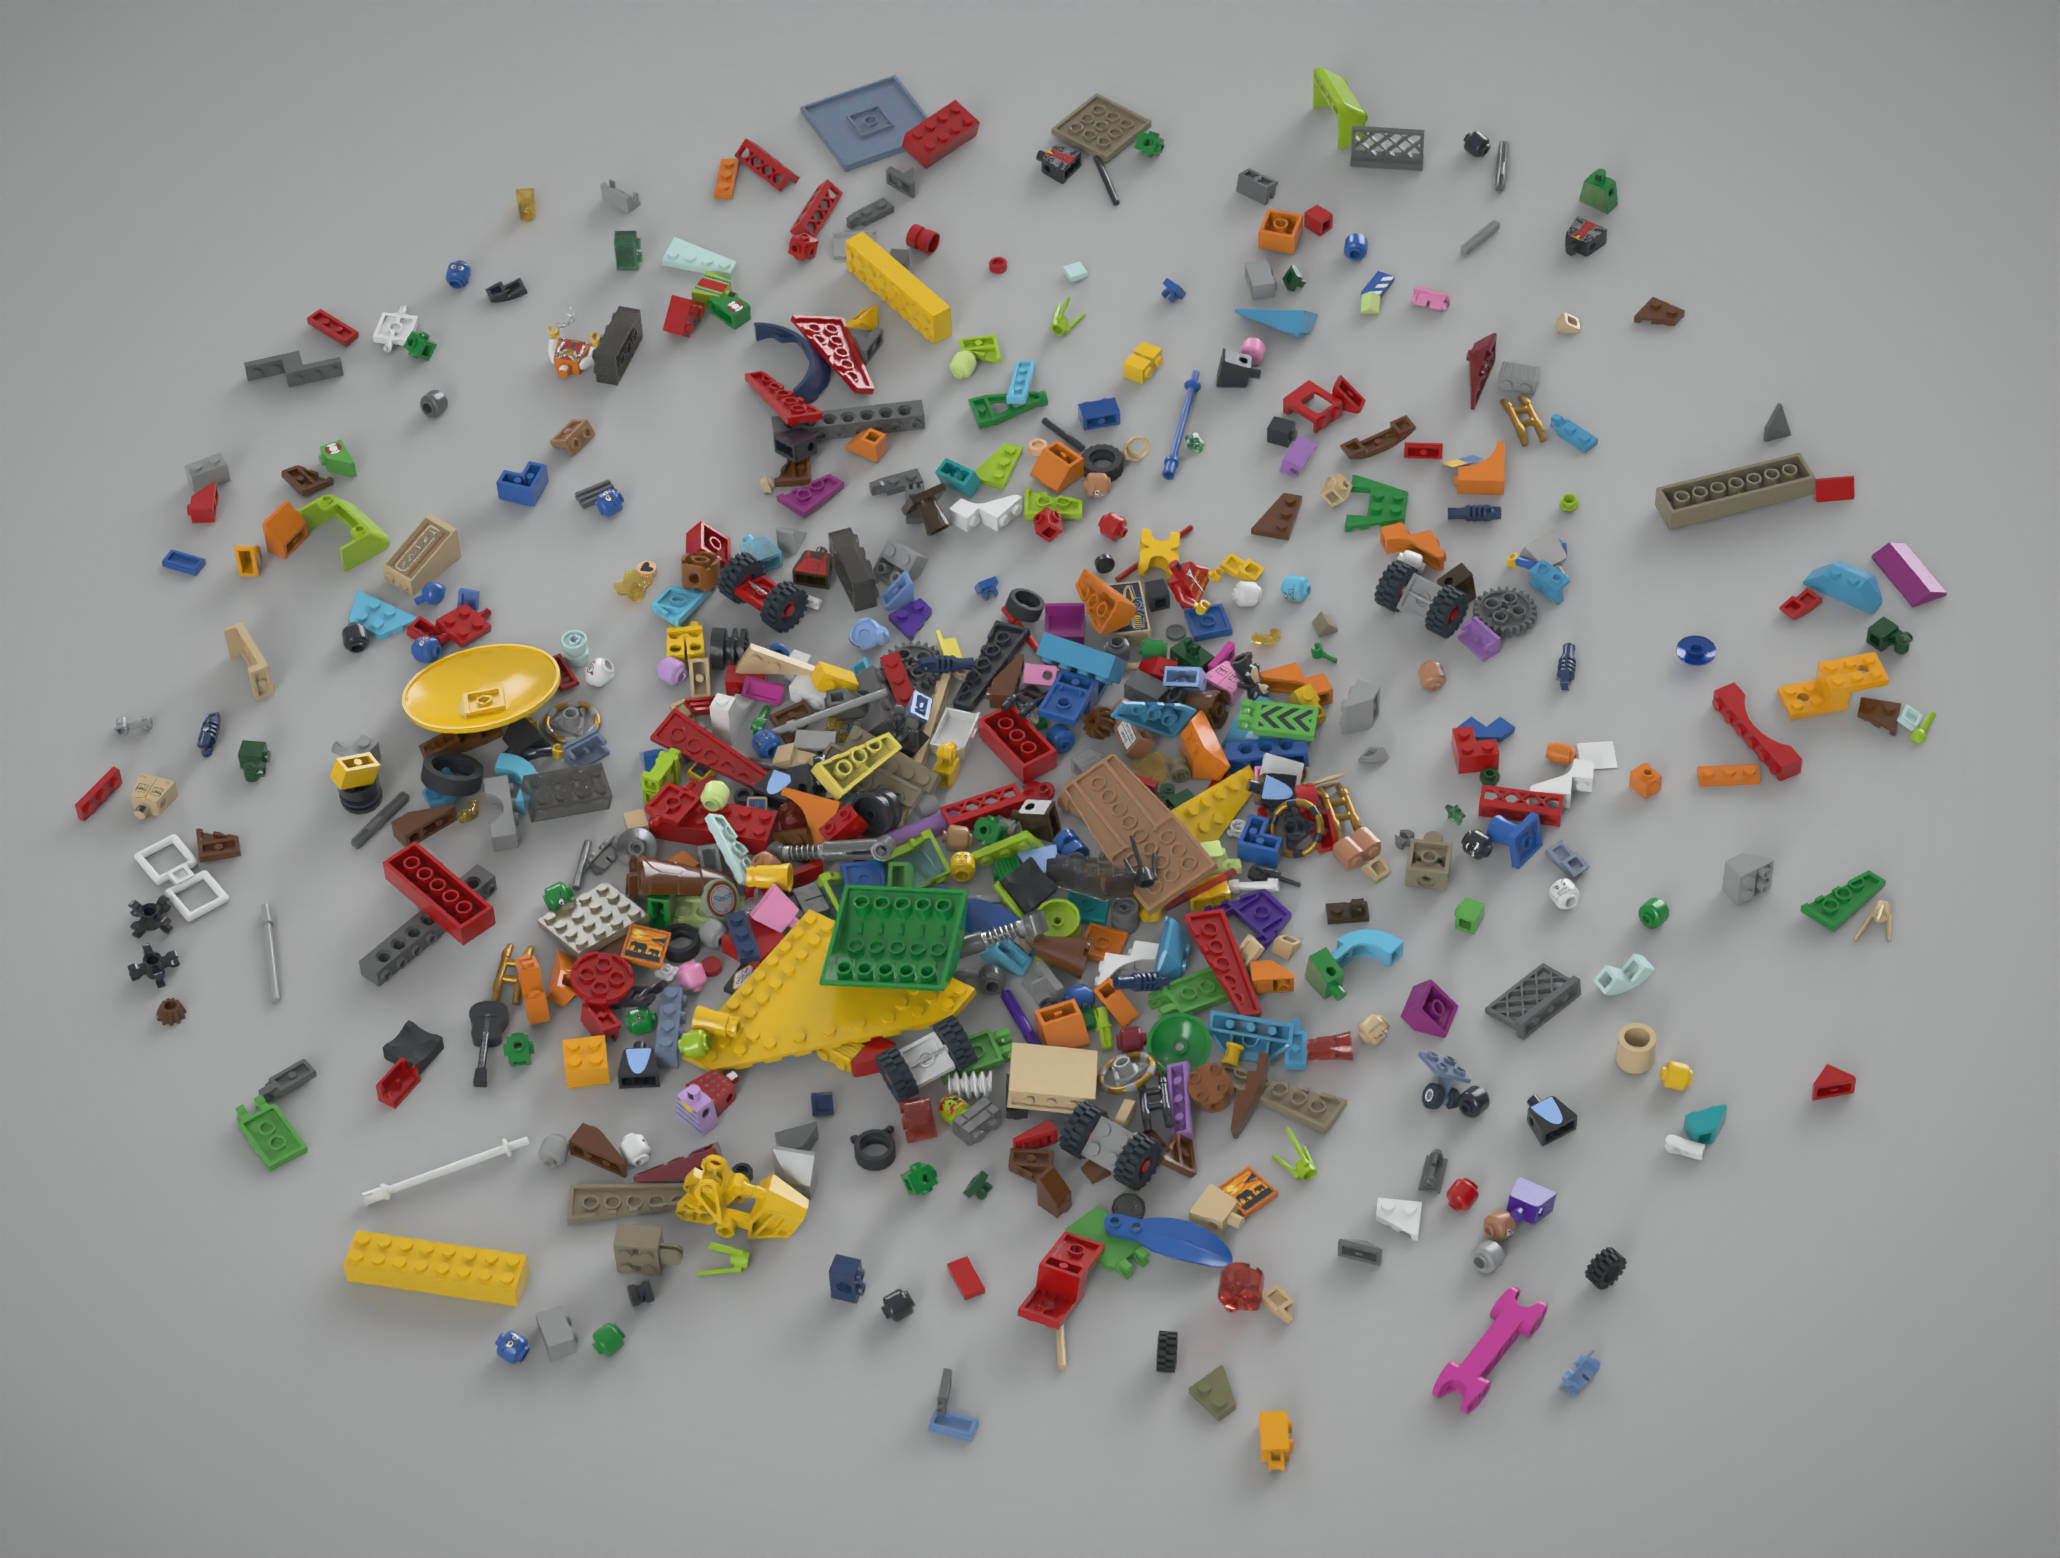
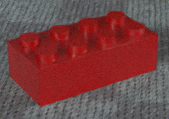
M955 99L906 132L902 147L927 169L975 137L980 122Z
M1014 705L1007 712L1002 711L1000 708L978 719V735L981 740L1023 784L1057 768V750L1026 718L1021 719L1018 716L1020 711Z

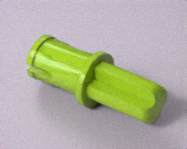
M1099 1007L1094 1010L1097 1022L1096 1032H1099L1102 1049L1109 1050L1114 1045L1111 1034L1113 1027L1109 1021L1107 1008Z

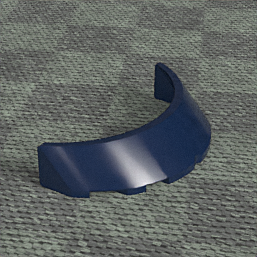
M755 322L754 329L757 341L774 338L780 343L794 342L800 345L809 360V366L803 380L792 391L796 398H803L806 405L816 401L818 395L830 383L831 366L804 336L780 325Z

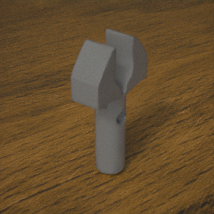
M1400 830V837L1395 835L1396 847L1401 850L1405 847H1410L1411 838L1414 839L1415 833L1411 830Z

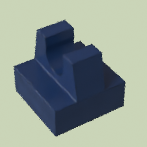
M832 1092L811 1093L812 1116L834 1115Z

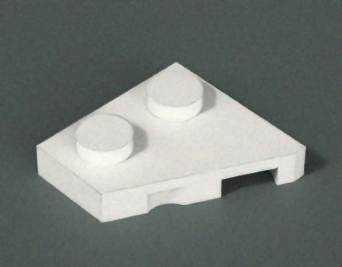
M1378 1197L1376 1221L1389 1225L1399 1233L1402 1230L1410 1234L1411 1239L1418 1241L1422 1202Z

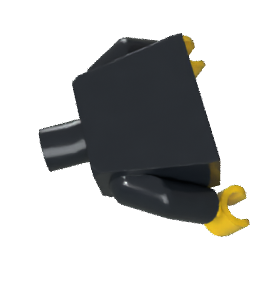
M531 716L510 723L505 735L502 737V740L508 746L503 753L517 755L528 762L542 757L552 756L557 760L564 757L561 745L554 744L553 748H551V744L537 730L538 721H533Z

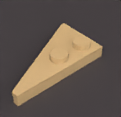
M750 643L737 664L735 673L811 675L815 666Z

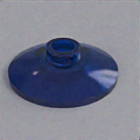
M1688 636L1678 642L1676 654L1683 662L1689 665L1700 666L1710 663L1715 658L1716 647L1708 638Z

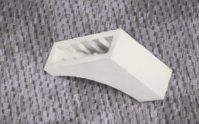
M717 693L710 705L711 725L715 736L723 742L732 745L752 710L755 700L743 697L740 694H735L732 697Z

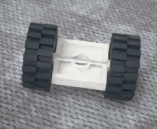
M950 1015L933 1025L934 1032L904 1048L897 1050L896 1047L892 1046L874 1056L884 1082L899 1104L919 1094V1088L955 1069L957 1072H960L978 1062L977 1055L971 1045V1041L967 1037V1033L954 1015Z

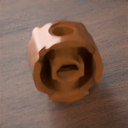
M695 551V555L691 556L690 552L682 556L681 581L683 588H698L701 591L708 592L712 590L713 586L719 584L720 558H717V554L708 551Z
M1209 1063L1201 1065L1188 1075V1092L1199 1109L1209 1113H1216L1230 1105L1232 1096L1234 1097L1235 1093L1234 1085L1225 1069L1220 1067L1219 1064Z

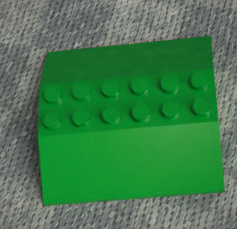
M845 885L819 984L821 986L945 991L956 972L964 941L968 890Z

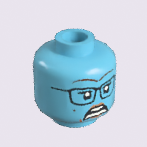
M1289 575L1281 583V593L1287 600L1302 602L1310 595L1311 585H1309L1308 579L1303 576Z

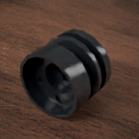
M713 627L710 639V664L712 669L725 670L728 661L731 662V665L738 664V661H740L750 645L747 628L741 629L740 637L738 629L734 628L731 637H729L727 628Z
M378 773L373 784L343 790L337 787L342 806L353 814L360 815L372 812L381 804L383 799Z

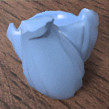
M861 618L851 629L849 640L857 648L866 650L872 649L878 644L880 646L886 645L890 640V634L887 628L880 626L871 618Z

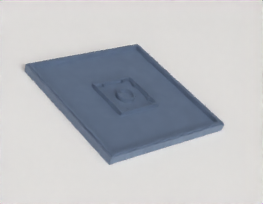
M896 75L800 107L801 114L845 172L905 152L906 150L902 147L905 133L928 118Z

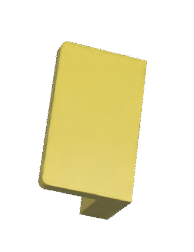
M935 630L936 647L940 655H943V657L945 655L949 657L954 655L956 658H962L956 638L943 639L940 630Z

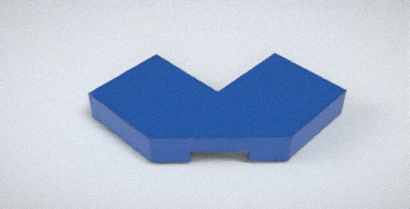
M1471 716L1458 726V728L1472 726L1476 741L1496 739L1497 742H1502L1515 732V726L1502 717L1497 718L1486 727Z

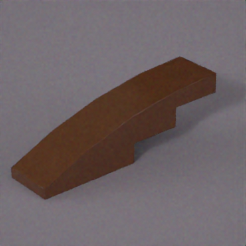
M501 727L472 733H441L419 745L423 758L438 751L464 753L504 736V732Z
M1259 1052L1256 1071H1247L1245 1090H1236L1231 1122L1233 1138L1238 1139L1259 1103L1270 1065L1267 1052Z

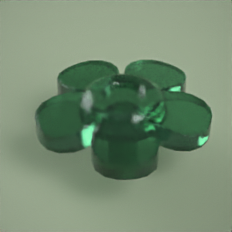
M1197 433L1185 436L1186 441L1189 442L1187 447L1190 450L1195 449L1197 453L1203 450L1202 447L1205 443L1202 439H1199Z

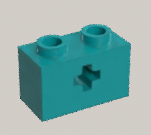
M945 458L935 471L940 482L944 483L946 487L970 498L973 497L982 484L975 471L948 458Z

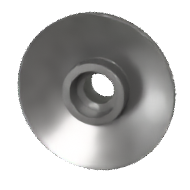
M630 828L624 831L618 838L616 853L619 860L628 866L632 855L655 858L657 843L654 836L646 829ZM636 846L641 847V851L638 853L633 851Z

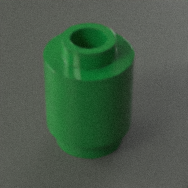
M1145 639L1144 643L1140 642L1139 654H1143V659L1158 656L1167 658L1168 643H1163L1160 640Z

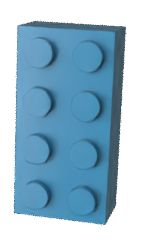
M1043 632L1036 655L1042 657L1041 661L1049 665L1059 666L1069 672H1077L1092 679L1095 678L1111 686L1113 682L1120 684L1127 661L1112 654Z

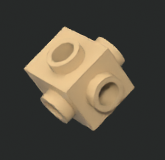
M1341 473L1335 476L1331 475L1325 479L1320 495L1331 507H1334L1349 498V492L1353 485Z

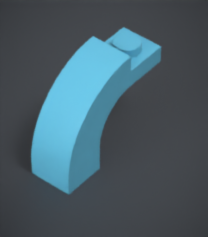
M500 753L495 765L496 777L507 775L509 783L520 787L516 798L517 813L519 815H526L528 807L531 808L532 802H539L540 789L537 772L524 758L513 754Z
M1357 930L1337 939V949L1333 950L1331 955L1341 969L1350 961L1359 957H1371L1390 967L1403 956V941L1392 934L1380 930Z

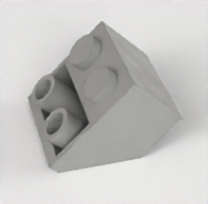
M888 538L871 573L891 585L904 571H907L912 582H914L921 576L929 558L900 541Z
M1358 679L1355 685L1350 687L1347 699H1343L1340 706V711H1342L1340 719L1342 734L1347 735L1373 726L1380 712L1379 685Z
M1741 853L1725 861L1722 890L1736 905L1749 901L1760 893L1767 892L1771 889L1774 860L1769 857Z

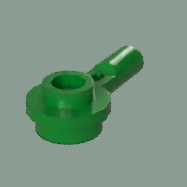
M763 706L758 719H753L750 730H753L752 735L764 730L768 719L767 716L770 712L769 706Z

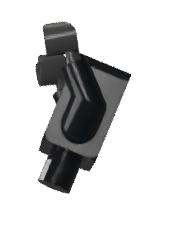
M892 704L891 714L896 715L897 719H895L896 729L891 735L902 746L900 752L912 758L930 737L918 728L919 723L915 716H904L906 711L904 706Z

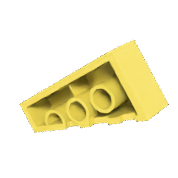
M887 732L846 752L832 756L830 759L816 763L811 772L835 801H839L893 758L901 750L902 746L890 732Z

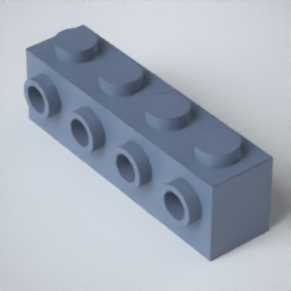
M666 987L661 992L655 1046L658 1068H678L679 1057H683V1052H680L678 1047V1040L681 1039L683 1032H685L684 1028H682L683 1024H686L684 1008L688 1007V996L684 995L683 987Z

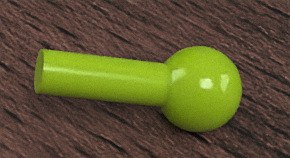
M1929 711L1920 727L1911 732L1910 739L1914 743L1925 742L1927 737L1926 731L1937 716L1935 712Z

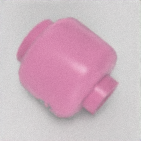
M1248 338L1243 342L1239 353L1250 355L1252 357L1251 365H1257L1262 361L1266 347L1260 339Z
M691 960L679 965L680 969L676 975L683 990H690L691 993L703 989L702 985L706 983L707 976L702 964Z

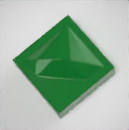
M1095 1006L1081 1011L1087 1031L1097 1027L1094 1014Z

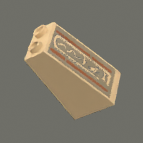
M428 513L384 563L385 580L400 588L401 591L414 596L427 583L434 580L461 558L457 529Z

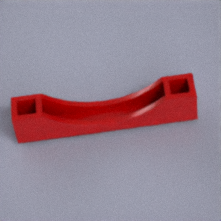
M1735 682L1714 690L1712 700L1714 709L1719 711L1726 723L1733 727L1736 734L1746 742L1749 749L1755 752L1758 759L1769 768L1772 775H1775L1781 782L1801 773L1802 758L1791 746L1767 737L1753 725L1745 708L1746 695Z

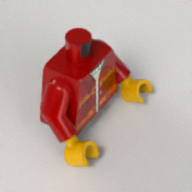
M1173 560L1168 565L1172 572L1168 585L1176 601L1182 609H1193L1194 607L1197 614H1205L1210 607V603L1206 600H1201L1209 582L1207 576H1210L1213 582H1219L1223 578L1220 575L1224 573V570L1217 567L1214 571H1210L1209 568L1199 566L1191 561L1180 564L1178 560Z

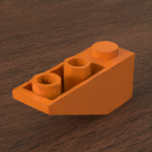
M557 950L546 998L565 1007L575 996L570 984V973L577 959L560 950Z

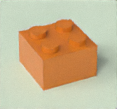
M1267 209L1258 231V248L1294 254L1303 232V214Z

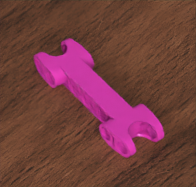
M1512 1286L1506 1290L1491 1309L1490 1318L1495 1320L1460 1365L1452 1360L1447 1363L1434 1384L1432 1395L1440 1399L1450 1392L1460 1393L1464 1396L1460 1410L1467 1414L1472 1412L1490 1390L1491 1381L1486 1379L1520 1334L1528 1338L1535 1334L1544 1320L1548 1304L1540 1301L1534 1306L1523 1307L1517 1303L1520 1289Z

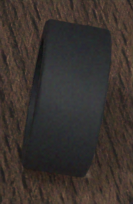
M1024 588L1013 589L1005 604L1007 612L1012 617L1027 623L1038 621L1045 607L1044 600L1037 593Z
M676 923L663 930L671 932L670 941L680 937L692 940V943L684 948H673L668 945L665 955L667 960L674 963H684L695 958L700 952V936L697 929L692 925Z
M871 1129L861 1133L854 1142V1154L857 1164L869 1171H880L889 1167L896 1156L893 1137L888 1132L880 1129ZM871 1144H881L888 1148L887 1152L880 1156H868L862 1152L866 1146Z

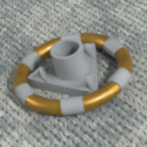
M578 700L566 701L555 705L546 713L543 720V729L551 740L560 744H567L584 735L585 710L594 719V724L588 732L595 728L599 731L601 716L598 710L589 703ZM564 710L562 717L551 721L558 712ZM552 728L565 732L574 737L559 736L553 731Z
M1142 1051L1128 1052L1116 1056L1101 1068L1097 1076L1098 1087L1109 1095H1122L1136 1091L1153 1078L1157 1068L1156 1060L1152 1055ZM1141 1059L1148 1063L1139 1062L1136 1064H1132L1131 1060ZM1111 1069L1113 1070L1117 1087H1112L1105 1083V1079Z

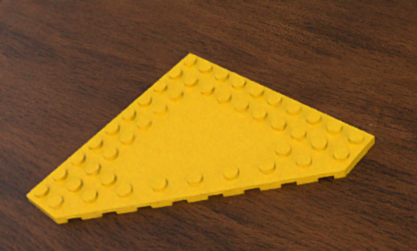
M809 909L718 1010V1012L732 1014V1016L741 1018L742 1028L739 1036L736 1038L710 1035L712 1046L708 1050L707 1055L687 1058L683 1053L682 1059L708 1072L717 1070L723 1073V1070L753 1067L752 1064L765 1061V1064L781 1061L782 1057L794 1055L799 1057L812 1054V1051L824 1048V1051L840 1048L841 1044L854 1042V1044L871 1041V1038L883 1035L884 1038L901 1034L900 1031L913 1029V1031L930 1028V1025L950 1015L957 1017L977 992L974 987L955 978L951 979L945 991L821 986L819 981L835 921Z

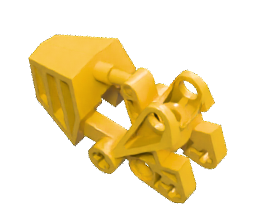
M708 1155L702 1160L700 1166L703 1168V1171L695 1167L686 1176L683 1189L687 1193L678 1201L675 1215L685 1221L705 1225L714 1224L716 1221V1233L725 1238L733 1237L736 1227L748 1230L747 1239L790 1238L803 1222L809 1200L774 1174L762 1179L759 1186L749 1184L750 1181L745 1175L741 1173L734 1174L726 1159L718 1155ZM711 1161H717L721 1165H715ZM747 1197L756 1199L751 1214L726 1208L731 1202H746Z

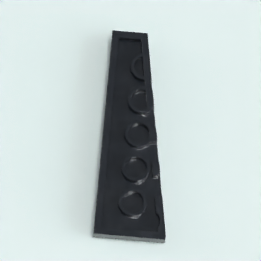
M998 620L995 621L987 636L988 641L980 649L981 654L979 658H976L974 661V670L968 672L964 683H962L953 700L955 709L970 713L986 694L987 688L991 687L993 679L1006 668L1031 635L1029 628Z

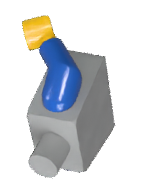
M1552 531L1524 546L1518 557L1516 553H1512L1511 559L1506 558V563L1510 568L1520 566L1530 570L1539 561L1544 559L1563 574H1566L1561 566L1567 559V545L1565 541L1559 539L1556 533Z

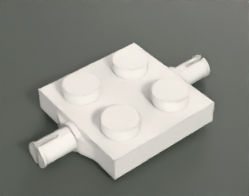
M401 305L398 313L383 312L373 334V342L384 343L383 349L385 352H390L393 345H404L411 331H416L419 317L406 314L408 310L406 305Z

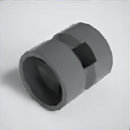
M1129 896L1116 898L1111 904V926L1113 929L1129 932L1131 935L1137 931L1139 926L1138 903Z

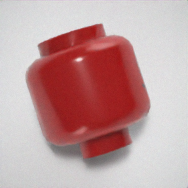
M1114 512L1104 514L1098 523L1100 533L1112 541L1124 538L1128 532L1127 520Z
M1468 1178L1455 1180L1446 1193L1449 1201L1448 1205L1455 1211L1460 1209L1463 1211L1470 1210L1479 1197L1478 1186Z

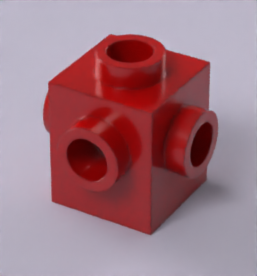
M806 233L792 236L789 242L788 253L799 261L814 258L819 240Z
M1045 507L1033 517L1036 534L1048 542H1051L1063 532L1061 516L1057 511Z

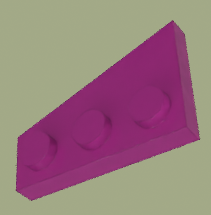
M828 474L811 481L806 487L801 489L796 487L789 494L784 495L781 493L777 495V502L806 518L844 489V482Z

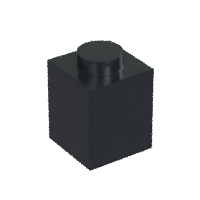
M1274 416L1267 427V442L1288 448L1291 442L1296 440L1297 430H1295V422Z
M1164 579L1144 582L1145 598L1151 612L1169 609L1170 593Z

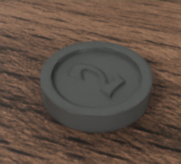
M1178 624L1170 625L1166 629V637L1172 641H1180L1186 635L1185 628Z

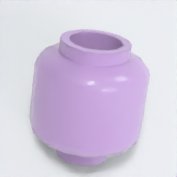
M666 657L657 664L658 678L669 685L681 684L687 676L685 664L674 657Z

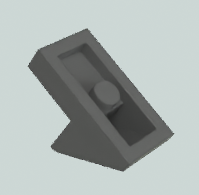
M892 166L886 169L887 184L914 198V167L905 173Z
M875 327L868 334L867 338L854 335V342L864 365L869 363L883 344L882 328Z

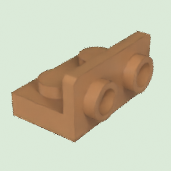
M572 419L549 442L553 448H566L569 455L574 456L595 436V432L587 419Z

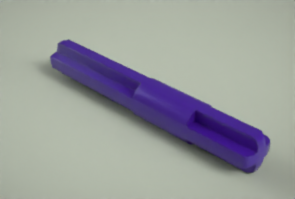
M1010 989L1003 990L1000 997L1027 1044L1043 1045Z

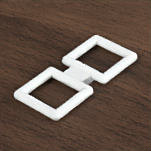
M172 834L134 855V859L156 885H161L168 880L174 884V886L165 890V896L169 898L170 902L188 922L229 901L227 893L207 870L197 874L190 870L198 865V859L176 834ZM174 844L188 861L159 876L145 858ZM204 879L218 898L190 912L175 894Z

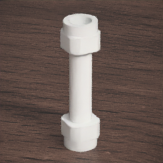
M1274 878L1256 882H1240L1239 879H1233L1228 882L1230 893L1234 894L1240 893L1241 890L1268 889V892H1275L1280 889L1279 879Z

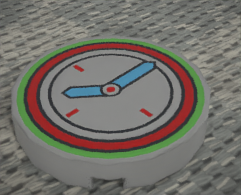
M715 879L704 886L701 904L707 916L720 921L724 920L725 914L737 911L739 895L733 883L726 879Z

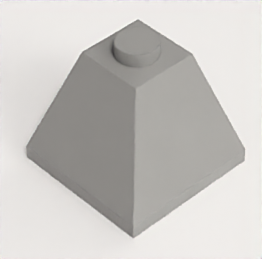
M773 1145L772 1153L775 1175L804 1197L812 1200L818 1182L816 1152Z

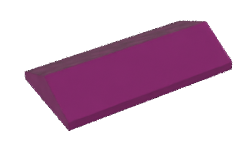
M1889 542L1871 556L1873 561L1912 608L1947 596L1944 588L1906 543Z

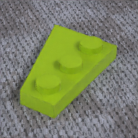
M1025 487L1024 519H1033L1045 507L1057 511L1061 519H1082L1083 500L1062 495L1054 497L1044 491L1036 493L1032 492L1031 488Z

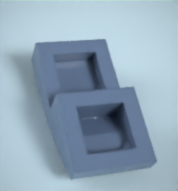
M1560 840L1545 851L1546 856L1560 870L1573 879L1590 868L1578 852L1573 853L1563 840Z

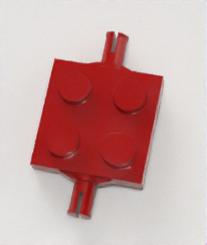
M464 603L436 619L435 625L443 634L435 638L440 644L450 640L455 642L460 648H463L491 631L492 626L485 620L486 617L491 615L490 609L486 608L481 612H476L467 603Z
M690 779L685 786H678L667 782L644 807L645 813L655 817L649 823L652 829L656 830L662 822L679 828L702 803L700 796L691 791L697 785L696 781Z

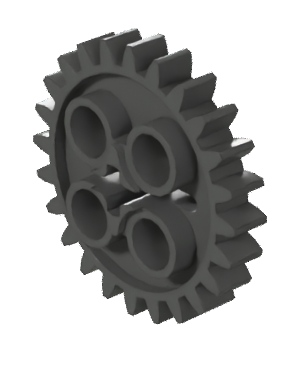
M1499 586L1497 591L1490 588V593L1483 591V596L1478 595V600L1474 601L1472 614L1473 617L1476 616L1495 634H1501V638H1504L1505 634L1512 638V634L1520 636V631L1526 633L1527 629H1532V624H1535L1537 618V605L1534 604V599H1529V594L1523 596V590L1517 593L1516 588L1510 591L1508 586L1505 587V590H1502Z
M910 641L909 645H905L902 642V647L899 648L895 645L894 651L888 650V654L899 651L912 687L919 684L921 688L930 690V684L936 686L935 680L940 681L942 673L921 672L918 668L920 658L934 655L939 657L940 652L935 650L933 645L928 648L927 642L920 645V641H918L916 645H913V642ZM881 664L879 669L884 672L883 666Z

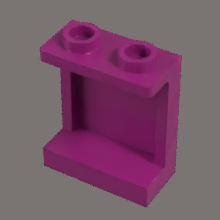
M1046 603L1044 632L1084 645L1085 604Z

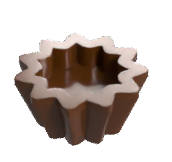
M167 998L166 1001H162L156 1013L158 1016L157 1021H162L163 1025L169 1024L170 1026H173L174 1023L180 1024L181 1019L186 1018L184 1014L187 1011L179 1000Z

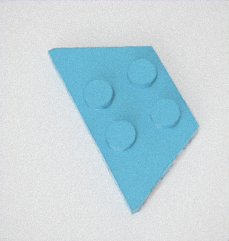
M669 586L651 603V611L674 626L679 627L713 593V590L704 592L694 590V588L685 589L680 586Z
M358 590L350 614L349 624L353 622L362 624L366 627L368 635L378 640H383L392 634L402 632L403 627L410 625L417 617Z

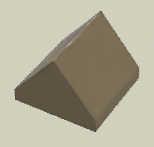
M1322 611L1312 621V625L1319 637L1338 632L1331 617Z

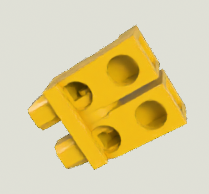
M691 621L685 627H681V625L677 627L670 624V627L666 628L667 657H674L686 666L685 650H687L688 668L689 659L705 658L702 625H699L698 621Z

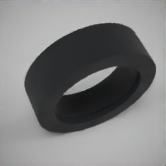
M453 751L433 752L423 760L421 781L427 788L439 794L455 797L470 796L481 789L484 767L478 760L463 753ZM444 767H448L450 771L457 772L465 776H449L439 771H441Z

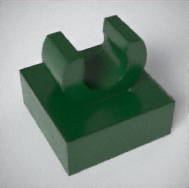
M1294 265L1289 267L1282 278L1288 291L1294 292L1297 286L1303 288L1306 284V281L1302 280L1303 274Z
M981 1170L972 1178L963 1194L968 1198L974 1194L980 1200L986 1198L987 1195L982 1189L989 1192L993 1188L990 1183L985 1182L989 1175Z

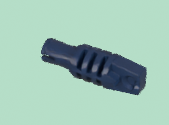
M1485 504L1484 506L1467 505L1462 508L1448 507V520L1465 519L1467 522H1487L1501 519L1502 517L1500 506Z
M1565 643L1563 645V653L1558 661L1556 679L1560 680L1561 690H1569L1570 681L1575 678V645L1572 643Z
M934 655L920 658L918 668L921 672L949 673V671L954 673L957 670H974V658H956L954 655H950V657L948 655L944 657L939 655L938 657Z
M1159 972L1132 973L1130 976H1115L1113 978V988L1115 990L1131 989L1134 992L1158 991L1159 986L1170 985V977L1158 976Z

